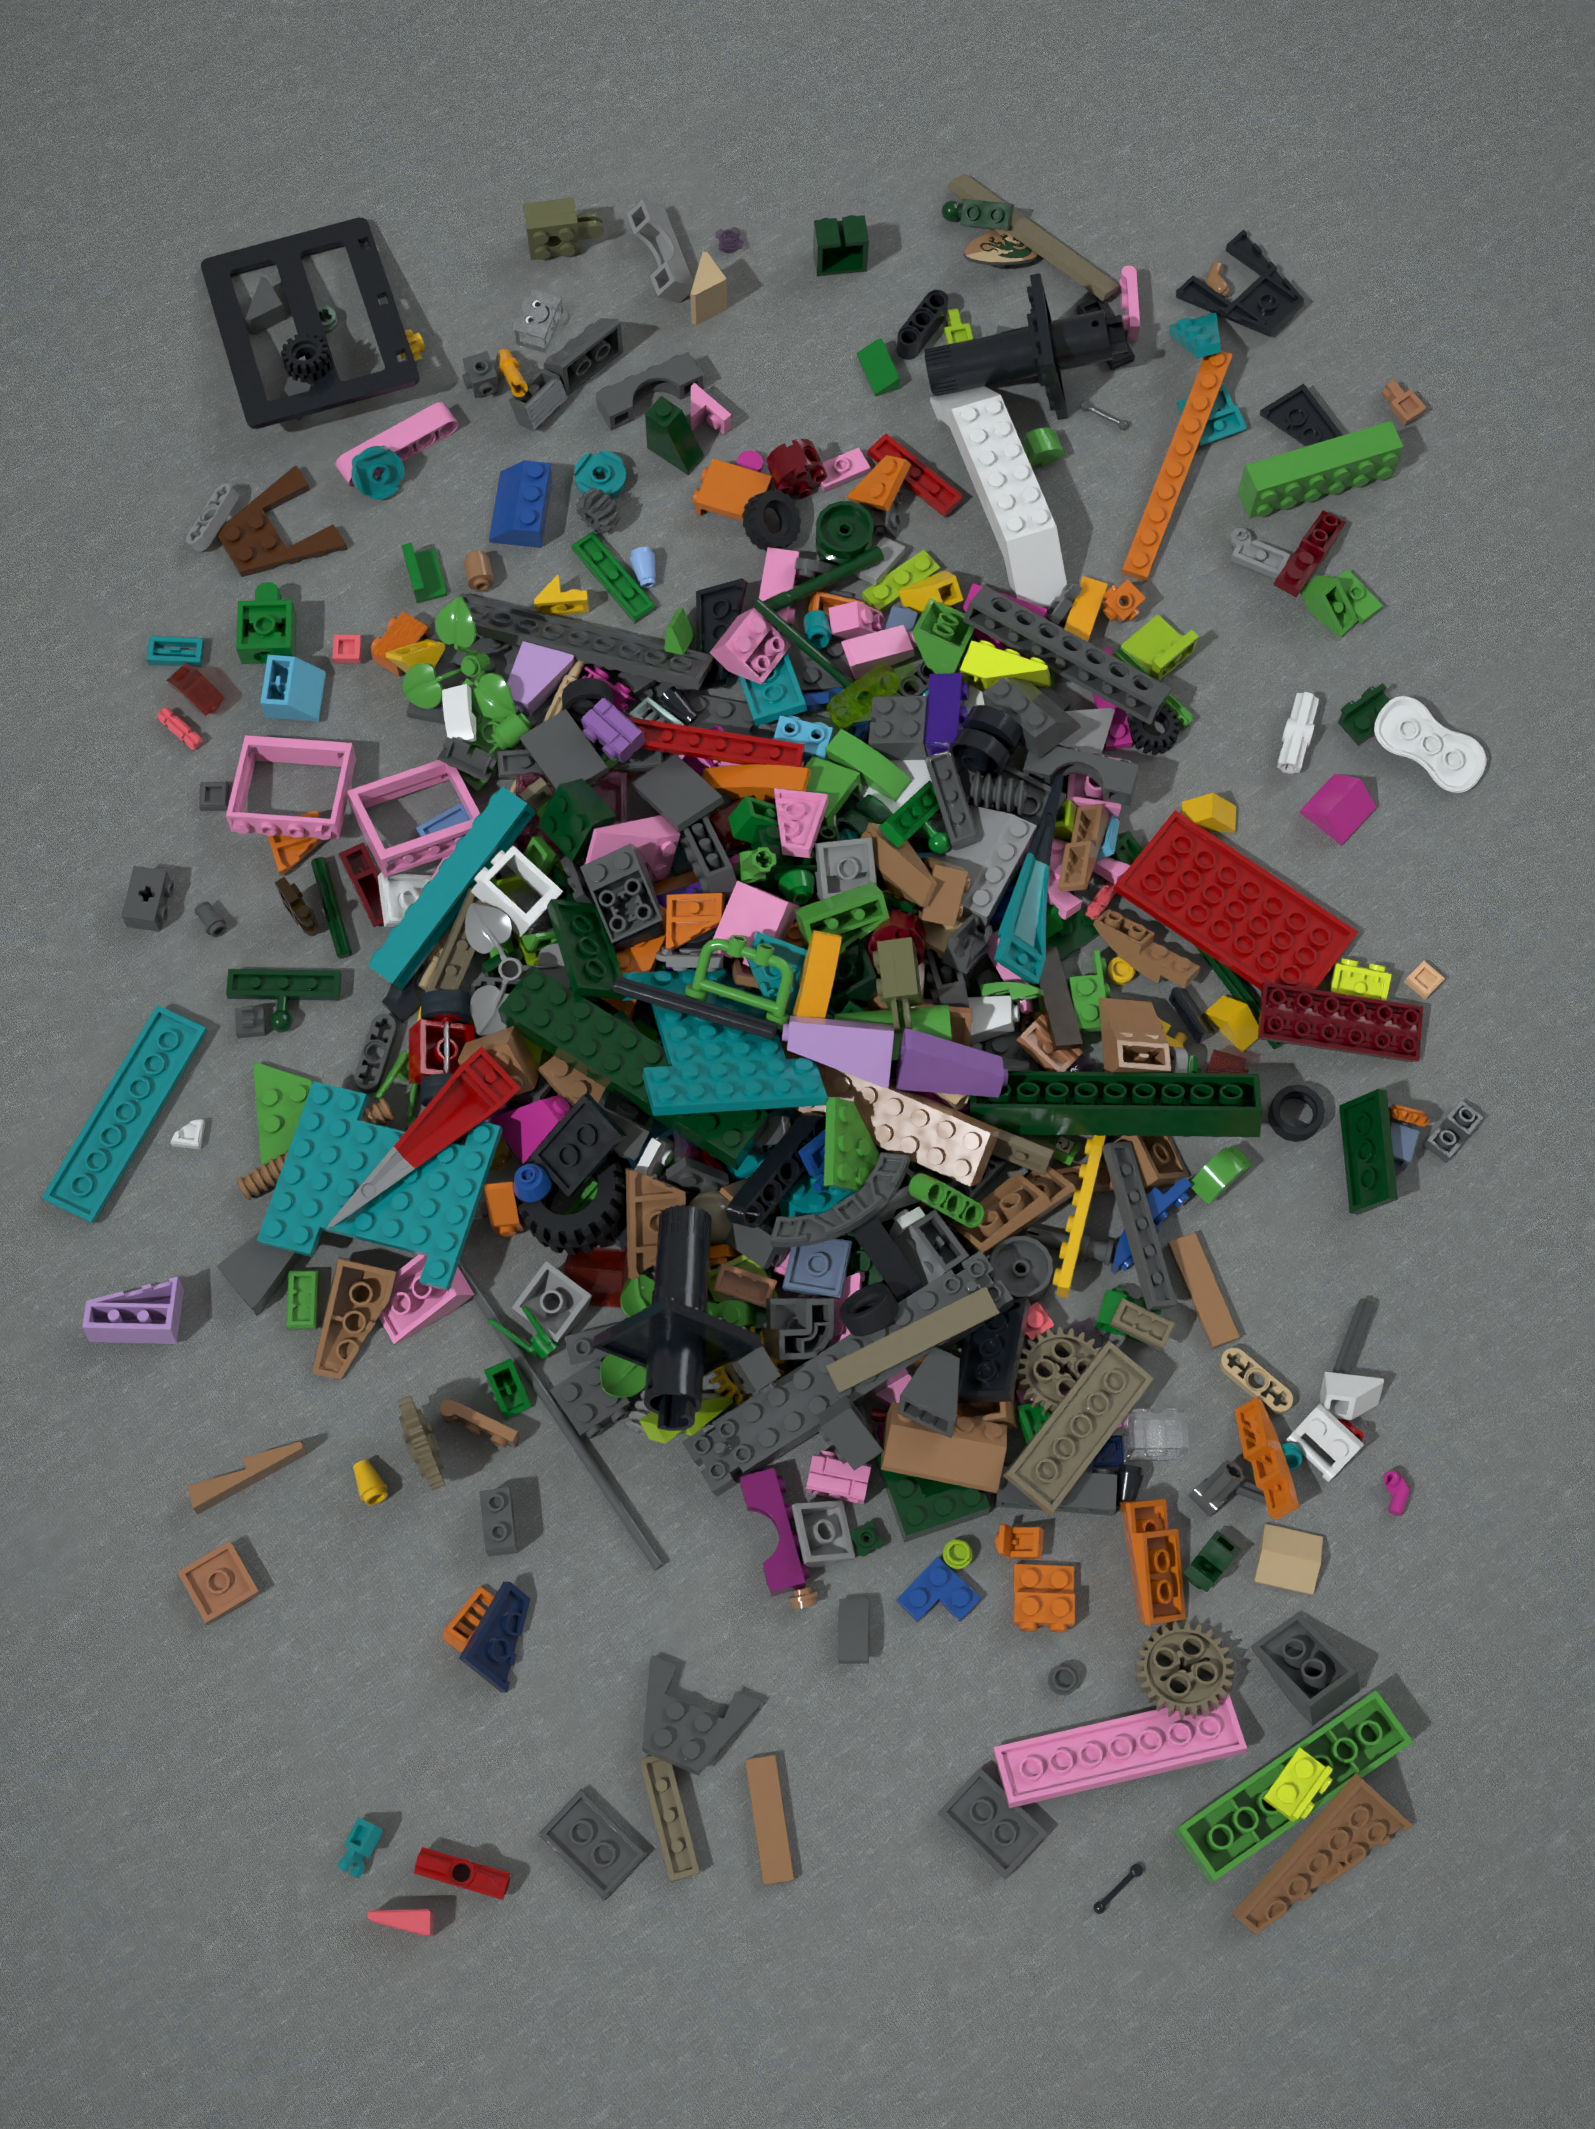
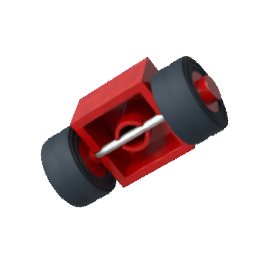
M440 989L423 994L421 997V1019L409 1029V1083L421 1084V1104L425 1107L460 1067L458 1059L465 1043L474 1040V1025H467L471 1021L472 1015L470 1011L471 995L466 992Z

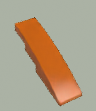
M727 765L705 768L702 778L719 794L726 793L731 799L755 796L758 800L767 801L775 799L774 788L806 792L811 771L809 768L784 765Z
M1256 1397L1235 1409L1234 1412L1244 1458L1252 1464L1256 1487L1264 1491L1269 1517L1278 1520L1300 1507L1279 1439L1262 1400Z

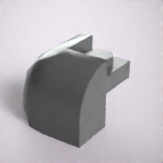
M789 1297L766 1299V1327H762L768 1355L777 1360L816 1357L818 1353L825 1349L829 1340L833 1338L834 1298Z

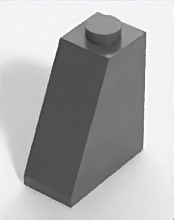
M933 1347L901 1393L898 1413L946 1437L952 1438L957 1418L960 1358L953 1356L948 1351Z

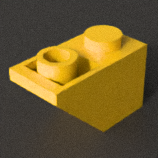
M946 570L897 590L902 606L908 607L918 612V614L923 612L929 598L947 606L963 601L956 576Z

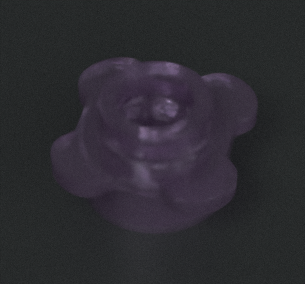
M736 227L725 231L718 230L715 234L716 238L719 239L718 249L725 253H734L741 249L743 242L739 238L740 230Z

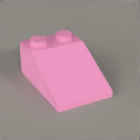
M661 815L596 828L593 831L585 864L631 843L639 849L644 863L647 862L651 867L654 881L667 879L680 833Z
M418 1254L396 1272L390 1300L379 1316L393 1344L400 1343L453 1312L474 1295L459 1267H457L450 1291L425 1286L419 1282L427 1256Z

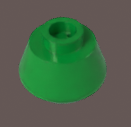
M802 868L792 869L784 873L780 878L778 890L787 901L796 905H802L812 898L816 879L810 871Z

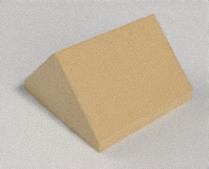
M702 252L690 294L691 323L694 325H698L727 309V279L708 252Z

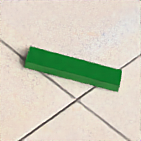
M593 531L571 545L572 551L634 624L656 610L654 602Z

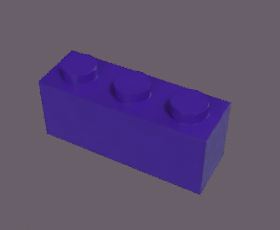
M962 673L929 675L924 738L927 757L949 750L957 733L963 728V722L968 715L967 707H964V700H969V684H964Z

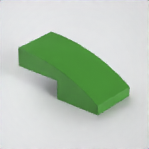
M995 982L979 985L983 997L1001 996L1010 993L1012 1001L1022 1002L1045 996L1044 990L1022 983Z

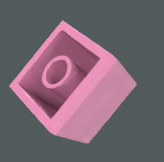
M737 881L713 939L730 940L731 935H739L747 939L746 946L750 947L755 931H759L784 940L796 918L794 910L801 908V906L752 885ZM717 951V953L733 959V956L728 955L725 951ZM744 958L742 963L749 966L746 958Z

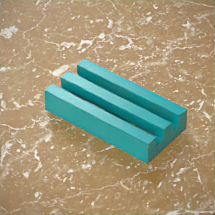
M150 636L146 660L148 665L202 667L205 642L203 638ZM155 646L191 647L196 648V650H185L180 648L162 649L155 648Z

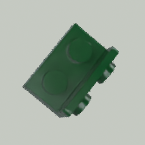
M1384 683L1376 688L1374 686L1369 687L1361 695L1362 698L1356 702L1351 700L1341 709L1342 714L1338 724L1358 746L1375 735L1374 726L1376 718L1386 703L1390 701L1384 694L1387 688Z

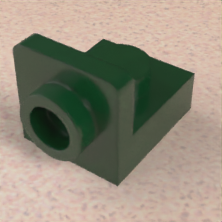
M1130 831L1117 835L1115 853L1111 856L1115 860L1131 865L1143 851V848Z

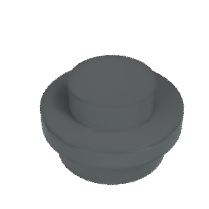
M1057 1665L1048 1675L1049 1687L1058 1695H1069L1078 1686V1675L1068 1665Z

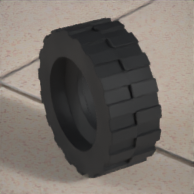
M773 489L754 495L744 506L742 518L743 528L746 531L745 534L751 540L750 542L753 545L755 544L760 550L767 551L768 547L781 549L793 544V541H796L797 535L800 533L801 519L799 517V510L796 508L795 502L789 498L790 496L782 493L780 490L775 491ZM766 508H772L779 518L780 529L777 533H771L765 525L763 514Z

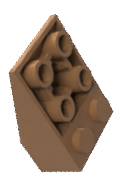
M1099 998L1104 1072L1170 1073L1169 1044L1152 1002Z

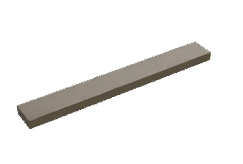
M965 173L951 180L948 185V189L962 200L971 199L1005 203ZM1013 209L1011 231H1005L1100 300L1104 301L1117 293L1119 284Z

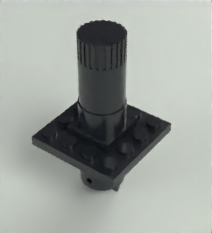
M1041 274L1030 275L1031 286L1027 287L1028 298L1031 303V313L1027 314L1028 326L1002 331L999 334L924 349L932 394L936 396L1008 380L1014 381L1038 376L1040 386H1045L1050 411H1056L1058 420L1068 418L1061 371L1113 360V354L1127 352L1122 316L1117 315L1106 318L1105 311L1100 310L1052 321Z
M691 1205L670 1206L659 1214L655 1280L651 1306L607 1328L593 1338V1348L646 1368L644 1405L648 1410L658 1414V1428L668 1431L686 1430L694 1425L695 1413L702 1406L703 1375L761 1347L762 1338L761 1335L751 1332L746 1327L736 1326L726 1322L724 1318L707 1314L712 1217L704 1209Z

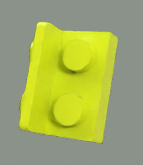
M1342 958L1341 963L1336 962L1334 964L1329 992L1387 1000L1392 974L1385 972V966L1369 963V967L1364 968L1358 966V961Z
M1298 1748L1262 1799L1292 1822L1296 1821L1299 1817L1305 1819L1315 1806L1311 1802L1317 1792L1323 1794L1333 1779L1329 1775L1333 1769L1329 1765L1323 1766L1304 1750Z

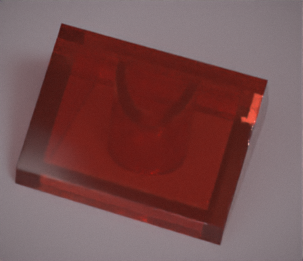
M593 1248V1252L584 1254L583 1250H579L577 1255H567L564 1274L592 1295L588 1306L621 1308L620 1297L624 1286L627 1251Z

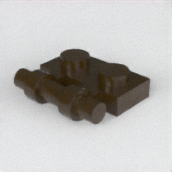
M285 877L276 881L275 885L283 905L294 921L301 927L304 933L309 936H315L319 929L318 922L315 919L313 909L308 907L303 901V895L295 883L290 885Z

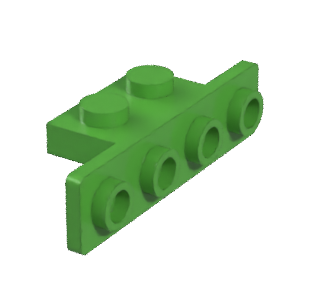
M1099 949L1093 950L1091 956L1093 975L1069 977L1068 981L1071 1001L1080 1033L1101 1031L1099 998H1110L1109 984H1104L1103 974H1106L1105 958H1100Z

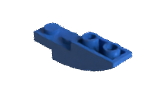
M1185 1177L1164 1195L1155 1187L1146 1196L1153 1222L1157 1226L1161 1225L1170 1216L1168 1211L1172 1207L1176 1206L1179 1208L1190 1198L1188 1193L1192 1184ZM1125 1229L1121 1234L1113 1256L1111 1271L1114 1275L1120 1269L1124 1272L1127 1271L1134 1264Z

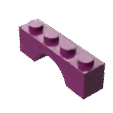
M771 1468L741 1476L740 1485L747 1511L766 1516L775 1525L779 1535V1542L775 1552L763 1562V1570L770 1596H777L805 1587V1579L810 1578L807 1566L804 1564V1561L799 1560L797 1550H800L801 1547L798 1533H792L789 1524L790 1521H794L790 1503L784 1504L781 1493L786 1492L782 1475L776 1476L775 1469Z

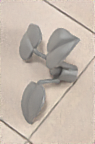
M472 903L468 908L465 918V932L469 944L474 950L482 954H487L496 947L502 960L498 968L499 974L503 978L501 990L493 985L483 986L473 994L470 1002V1011L477 1034L489 1035L507 1027L501 1021L498 1008L509 995L505 993L508 982L520 978L523 971H528L531 965L523 966L518 959L507 958L499 944L506 942L512 932L511 920L506 913L495 907ZM551 944L541 949L539 952L541 965L532 966L567 988H571L558 944Z

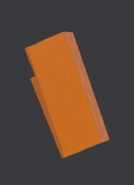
M1166 1499L1120 1502L1139 1622L1144 1625H1154L1186 1619L1178 1528L1168 1529Z

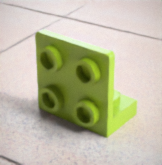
M1156 615L1122 643L1121 648L1132 656L1151 676L1160 681L1195 652L1199 636L1192 629L1183 636L1173 629L1160 615Z

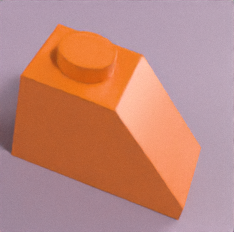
M513 1182L484 1185L490 1224L494 1232L503 1237H510L516 1235L517 1232L524 1231V1220L518 1210L519 1204L516 1201Z

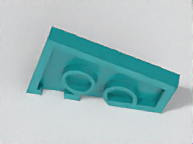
M1217 313L1194 319L1183 318L1179 319L1177 323L1169 325V335L1196 359L1221 352Z

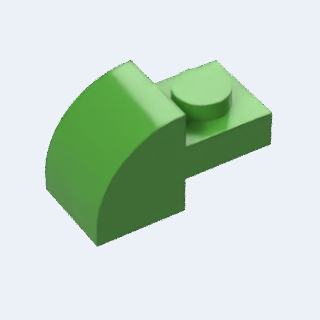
M1039 428L1025 433L1027 439L1021 441L1031 467L1040 463L1044 467L1066 455L1057 433L1051 428Z

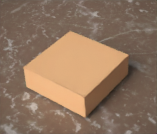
M1423 961L1406 978L1404 983L1426 1000L1443 983L1445 978L1427 962Z

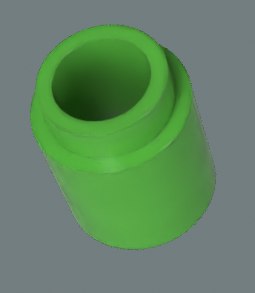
M513 712L494 728L495 732L491 734V737L503 751L509 748L512 750L521 742L519 737L530 731L528 728L532 724L522 713L517 716Z

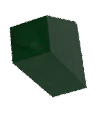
M661 396L645 413L647 448L689 475L702 461L704 454L682 409Z

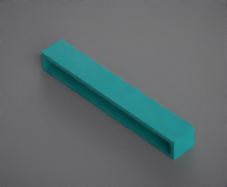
M503 786L498 792L494 793L483 813L474 819L468 833L458 840L455 850L449 858L440 864L434 878L424 885L422 894L416 902L407 908L401 922L391 929L388 939L381 948H378L373 953L368 966L397 988L403 990L456 920L469 888H474L477 884L474 878L484 867L490 870L494 866L491 863L492 859L501 850L505 853L508 851L536 812L526 802Z

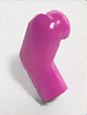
M1390 1470L1383 1476L1384 1484L1392 1496L1388 1512L1396 1516H1402L1410 1490L1400 1473Z

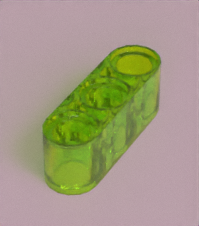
M880 664L831 698L827 704V712L837 726L847 727L872 710L873 697H890L899 689L900 679L889 665ZM891 675L888 683L880 684L883 676ZM869 691L865 699L858 700L861 692ZM847 707L843 715H836V711L839 708Z

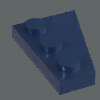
M511 1582L502 1583L459 1657L462 1662L497 1690L505 1693L508 1692L510 1684L507 1681L510 1667L515 1664L517 1656L514 1653L517 1638L522 1634L530 1603V1598Z

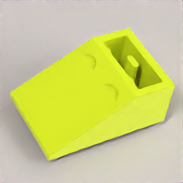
M983 640L979 643L971 641L960 668L963 680L981 692L987 690L1003 677L1028 680L1035 687L1049 688L1051 686L1049 668L1044 661L1031 657L1030 660L1020 657L1018 652L1011 649H1005V651L996 649L993 644Z

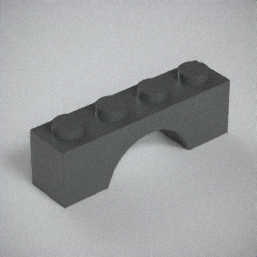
M689 352L675 355L662 364L653 365L635 376L630 375L619 383L603 387L600 391L596 392L597 408L612 431L634 421L635 406L644 396L654 392H665L674 395L679 400L691 395V385L694 383L703 390V375Z
M1055 746L1039 759L1029 751L1023 773L1050 787L1053 785L1057 775H1086L1100 786L1103 800L1130 806L1139 778V765L1127 759H1111L1101 753L1089 754L1081 752L1074 747L1063 748Z

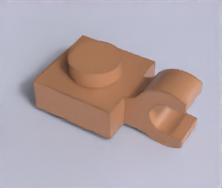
M1394 379L1385 384L1386 389L1382 391V395L1386 400L1391 401L1389 409L1404 426L1425 413L1427 407L1411 389L1404 393Z

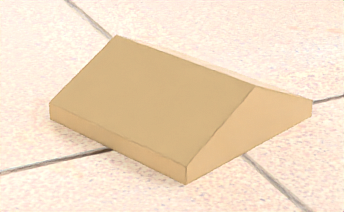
M1264 1524L1254 1583L1313 1596L1321 1565L1323 1537Z

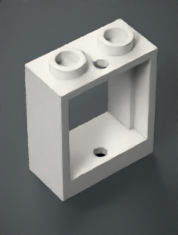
M512 846L506 853L501 850L492 859L491 863L494 866L490 870L484 867L474 878L477 884L471 892L486 906L495 907L506 913L511 920L512 930L521 937L547 910L550 900L557 899L563 891L517 848ZM505 865L509 866L542 897L527 913L523 912L490 881Z

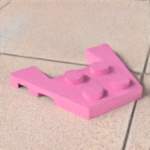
M1053 837L1047 902L1050 905H1055L1059 909V916L1066 920L1081 909L1082 900L1068 891L1060 892L1058 889L1065 845L1069 842ZM1106 857L1095 863L1093 871L1116 885L1131 865ZM1025 859L1023 860V862H1022V864H1021V866H1020V868H1019L1020 871H1021V869H1022V867H1023V864H1024Z

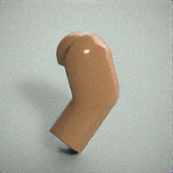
M1215 262L1211 265L1206 285L1225 298L1229 295L1230 288L1221 277L1224 269L1223 265Z

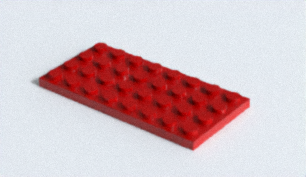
M1176 810L1166 820L1113 889V891L1261 991L1263 982L1316 990L1358 933V931Z

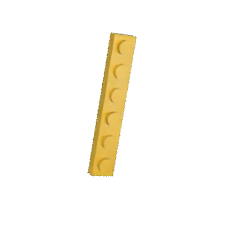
M1094 1135V1138L1088 1137L1084 1154L1089 1155L1087 1164H1081L1078 1180H1082L1083 1183L1081 1190H1075L1072 1206L1077 1208L1075 1216L1069 1215L1065 1232H1069L1070 1237L1068 1242H1062L1059 1258L1064 1259L1062 1269L1056 1268L1052 1284L1057 1286L1056 1296L1068 1298L1106 1135Z

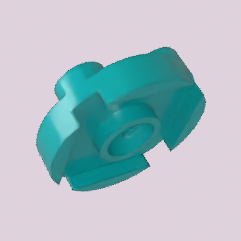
M387 446L369 447L352 459V481L356 489L363 495L371 499L381 500L392 496L398 490L397 486L400 480H403L405 474L404 465L401 458ZM378 467L380 469L383 468V471L380 472V477L376 478L373 475L374 470Z
M605 450L591 455V452L585 454L575 466V486L583 495L590 489L596 488L603 490L606 495H610L611 499L618 496L625 488L627 480L626 469L622 459L616 454ZM605 472V479H596V473L601 474Z

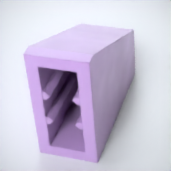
M522 642L507 682L514 704L518 710L516 715L522 713L523 715L531 716L558 689L564 675H568L574 664V655Z

